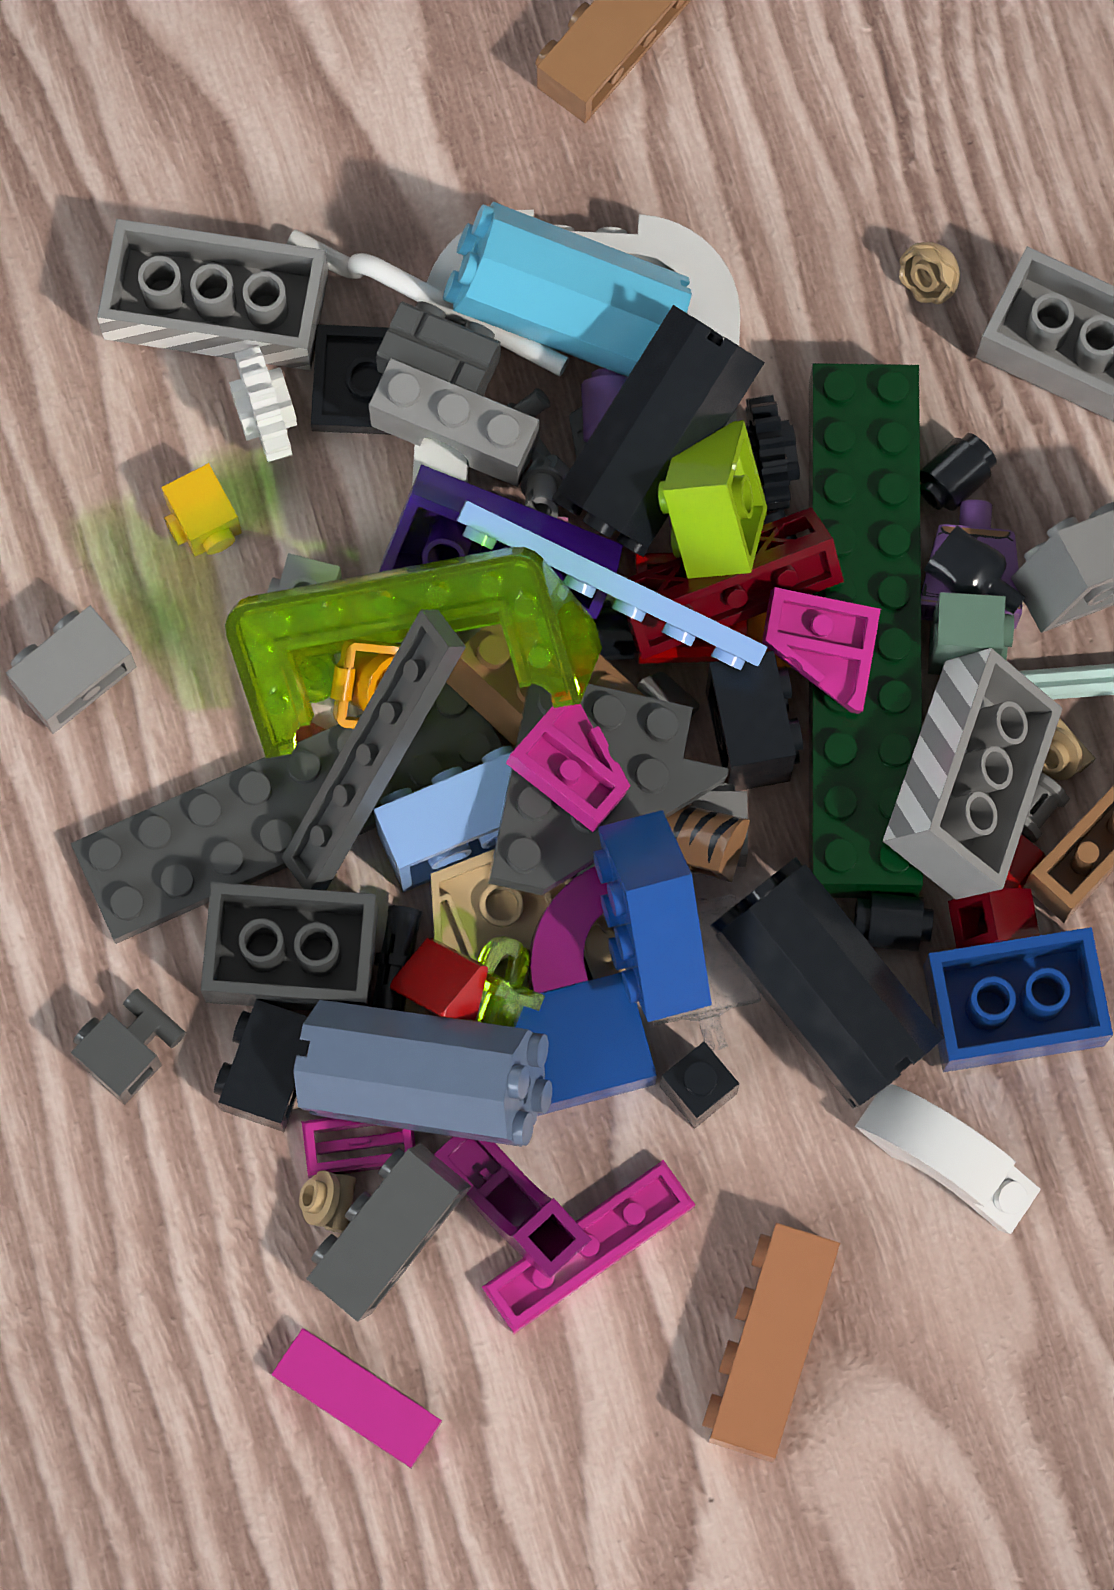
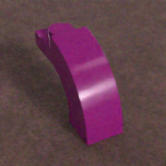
M595 866L570 881L552 899L536 925L528 954V983L531 996L588 980L584 965V945L590 928L599 916L603 914L600 896L608 893L607 883L601 884Z
M452 1137L434 1153L436 1157L472 1186L466 1193L467 1200L524 1259L546 1277L551 1278L592 1240L555 1198H550L542 1192L496 1143Z

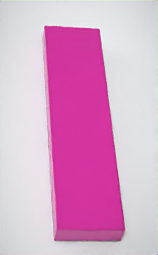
M662 1160L575 1221L592 1240L551 1278L543 1275L526 1259L522 1258L482 1286V1289L510 1330L515 1334L695 1208V1203L665 1161Z

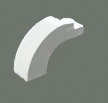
M889 1084L877 1093L855 1125L859 1131L889 1156L919 1169L947 1187L999 1231L1011 1234L1041 1190L1014 1167L1015 1160L984 1136L938 1106L894 1084Z

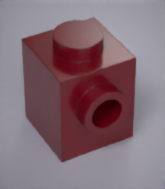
M1003 887L1001 890L948 901L957 949L1040 936L1030 888Z

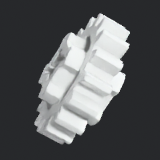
M259 345L234 352L241 379L229 382L246 441L259 437L267 462L293 455L286 428L296 426L297 418L281 368L267 369Z

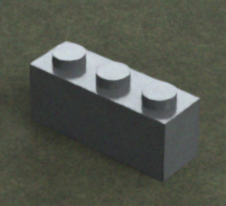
M422 1144L409 1148L406 1152L398 1148L387 1159L378 1172L384 1178L379 1187L372 1195L365 1191L355 1200L344 1216L350 1221V1224L339 1238L333 1234L328 1236L311 1257V1260L317 1266L306 1279L357 1322L373 1313L472 1187Z

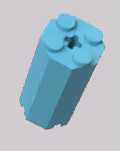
M492 202L490 206L483 204L480 207L473 225L467 223L457 246V253L463 255L459 271L453 270L444 290L443 300L452 303L453 311L628 377L671 307L675 305L687 313L692 293L691 289L687 288L690 284L689 277Z

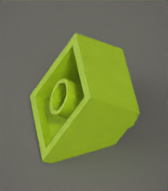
M744 420L731 422L673 457L666 480L659 483V505L663 514L670 515L672 522L671 546L673 554L676 558L682 557L688 579L747 574L752 571L767 512V504Z

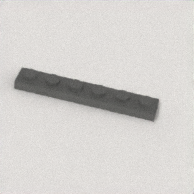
M420 610L281 857L303 889L327 891L466 648L439 610Z

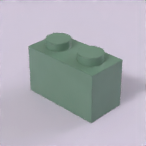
M940 592L930 622L928 674L941 675L945 661L989 648L995 650L1006 660L1008 647H1012L1014 636V615L1005 614L1006 596Z

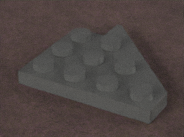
M532 671L528 682L515 748L572 683L576 685L583 695L580 704L593 728L600 727L609 744L610 756L619 763L631 785L625 796L599 826L663 810L667 818L721 785L727 778L729 768L683 758L693 707ZM511 768L488 883L543 895L594 863L593 851L602 849L598 828L594 832L589 830Z

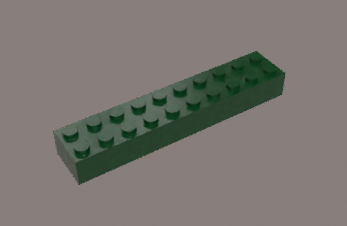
M813 363L809 380V507L813 508L833 537L844 582L812 595L879 608L881 610L863 712L859 714L849 712L809 681V869L832 898H857V896L870 898L871 892L918 897L923 886V873L884 843L883 838L922 729L919 365Z

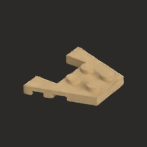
M495 849L431 873L434 939L487 967L528 952L536 925L542 913L552 899L572 881L570 878L543 895L489 884L488 879ZM601 915L590 928L584 945V962L592 980L625 970H616L614 967L608 938L615 937V933L612 927H608L606 920ZM479 1006L476 1020L466 1021L487 1023L481 1006Z

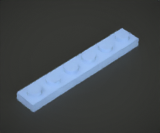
M467 500L457 518L458 522L467 525L462 536L491 550L498 540L517 550L512 560L542 574L546 565L567 574L562 583L563 585L590 598L593 597L596 589H599L616 598L613 609L637 621L642 622L646 613L666 622L662 633L689 646H692L695 638L698 637L716 646L711 655L712 657L736 669L741 670L745 661L758 667L765 654L767 646Z

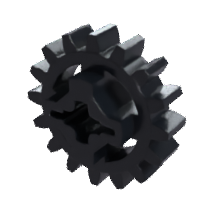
M773 394L746 399L747 407H745L746 429L766 500L767 512L790 508L789 501L791 500L790 481L800 479V467L793 424L790 425L789 420L781 421Z

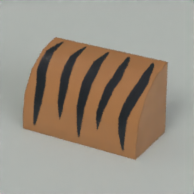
M691 805L685 806L666 818L692 873L728 882L733 881L750 823L749 819Z

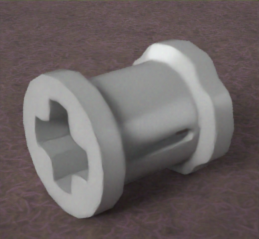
M1041 773L1021 833L1031 842H1037L1041 837L1040 828L1057 807H1064L1070 800L1065 790L1045 774Z

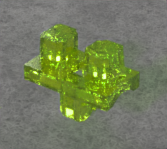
M507 936L495 937L488 941L478 959V962L488 967V973L476 1018L482 1023L516 1027L523 1006L539 1011L545 995L522 986L529 967V953L521 942ZM507 954L509 961L505 977L493 973L501 958Z

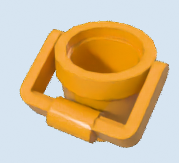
M349 639L343 644L340 661L334 667L330 698L335 699L333 717L340 726L354 729L360 717L347 716L348 703L362 711L365 710L401 644Z

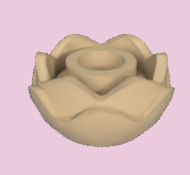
M921 242L912 245L901 256L899 279L904 286L909 288L918 302L942 304L955 294L960 280V270L955 256L949 249L934 242Z

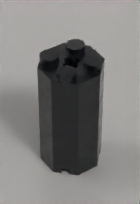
M673 305L558 490L553 495L552 500L577 516L581 514L583 509L586 510L587 514L583 518V522L609 538L611 535L613 536L616 530L621 532L616 540L644 557L669 514H663L661 511L658 488L660 481L666 480L671 459L725 427L765 362Z
M796 857L710 925L716 933L715 937L852 1108L861 1106L901 1075L902 1071L912 1063L913 1065L917 1063L944 1038L806 864L802 865Z

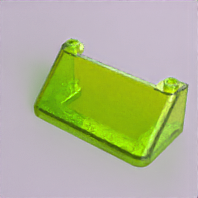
M511 547L248 596L239 600L230 611L225 623V631L265 757L271 758L292 754L297 745V729L301 726L310 725L315 716L311 703L323 701L331 696L334 667L337 664L334 655L341 654L343 644L350 639L402 643L420 610H439L455 633L502 625L519 687H528L532 683L543 687L552 695L553 707L558 708L581 704L602 649L595 622L591 614L537 552L526 547Z

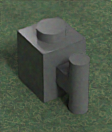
M135 989L123 1003L137 1017L128 1028L110 1012L101 1021L95 1017L87 1022L77 1033L73 1040L77 1046L71 1052L75 1060L124 1105L162 1066L158 1056L147 1047L153 1038L157 1035L170 1048H174L186 1034L177 1023L139 989Z

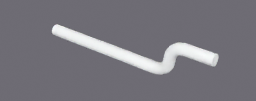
M296 229L291 233L287 241L289 245L325 250L328 270L349 279H359L366 275L416 302L423 301L437 306L445 312L447 318L462 326H465V323L468 321L479 323L489 328L495 334L494 339L500 341V346L559 377L567 367L569 357L548 346L453 311V304L443 300V291L382 259L366 253H356L351 257L346 256Z

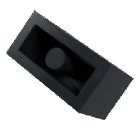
M257 999L251 1013L242 1011L232 1040L239 1044L232 1064L223 1063L214 1086V1093L221 1095L218 1103L223 1112L285 1132L297 1099L293 1071L296 1056L307 1057L310 1041L300 1040L302 1026L308 1016Z

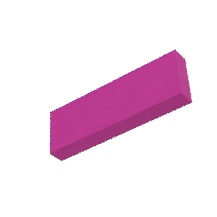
M304 1328L301 1329L271 1374L272 1377L410 1469H412L442 1423L441 1419Z

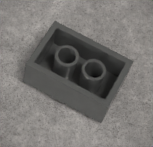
M211 882L201 992L206 1003L254 1006L257 999L284 1009L312 1011L319 1000L370 1007L379 910L376 894Z

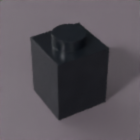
M704 1041L661 1075L660 1088L695 1129L737 1095L740 1083Z

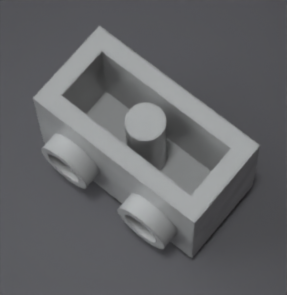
M91 605L81 613L75 610L64 616L53 628L55 634L40 646L32 644L24 648L14 657L11 662L12 668L6 672L13 688L52 734L57 732L136 668L132 653Z

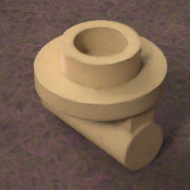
M1061 718L1058 721L1042 769L1044 774L1056 780L1071 778L1076 773L1085 770L1096 759Z
M319 1171L317 1175L306 1181L299 1197V1205L305 1221L310 1225L324 1227L328 1231L342 1233L348 1226L349 1220L344 1216L352 1205L356 1178L328 1171Z

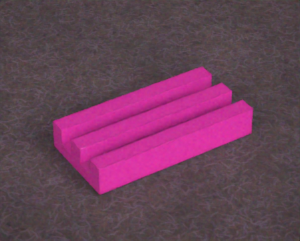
M335 1118L301 1121L309 1178L317 1175L319 1171L346 1174L381 1169L393 1153L318 1163L317 1155L404 1144V1152H406L409 1148L416 1146L414 1130L402 1129L403 1131L315 1143L314 1134L377 1125Z

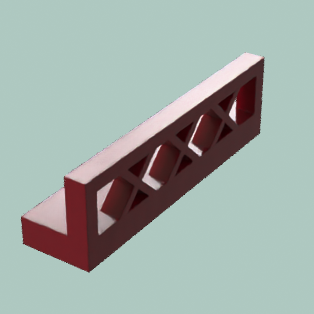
M812 507L763 525L756 551L758 553L755 555L751 573L688 579L686 578L687 575L682 557L627 578L726 627L767 612L770 591L775 587L811 595L844 582L833 537ZM809 529L811 532L795 540L786 539L788 536ZM646 613L643 621L640 622L625 615L636 649L642 660L684 644L662 633L666 622Z

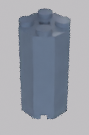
M319 1000L303 1023L300 1040L310 1041L307 1057L296 1056L293 1070L298 1107L309 1111L312 1115L519 1147L529 1144L538 1113H547L552 1100V1083L550 1080H544V1064L549 1047L546 1034L533 1033L529 1029Z

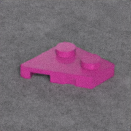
M775 587L770 591L761 644L767 646L770 651H774L779 658L849 712L859 714L864 709L881 609Z
M572 683L514 749L506 764L585 827L594 832L625 796L631 785L619 763L610 756L609 744L600 727L593 728L580 704L583 695L580 689Z

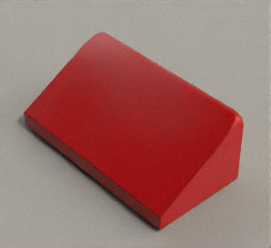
M426 938L394 977L390 984V989L439 1016L475 1021L479 1011L488 967L436 939Z

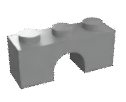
M392 358L369 403L372 427L418 446L421 445L424 438L445 443L461 452L468 459L469 467L516 487L519 486L539 442V419Z

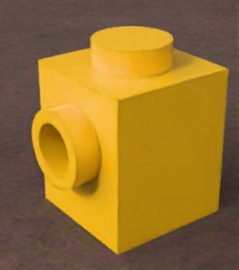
M209 463L161 487L165 502L171 514L164 517L166 525L177 545L179 546L187 542L195 557L204 552H207L208 555H213L227 549L235 542V536L242 533L239 518Z

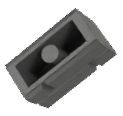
M402 301L377 351L376 362L378 372L383 374L392 358L484 396L487 385L491 381L501 357L500 341L494 339L495 334L489 328L476 322L468 321L465 323V326H461L445 319V312L433 304L419 301L416 306Z

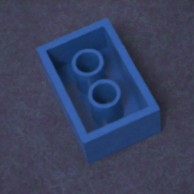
M663 810L599 826L598 831L602 849L593 851V858L601 884L607 883L608 893L600 896L603 913L608 927L615 926V937L608 938V945L615 969H625L622 971V979L630 1004L639 1001L647 1022L711 1006L712 1001L693 877Z
M1092 927L929 953L923 965L933 1023L944 1036L938 1043L943 1072L1104 1047L1113 1036Z

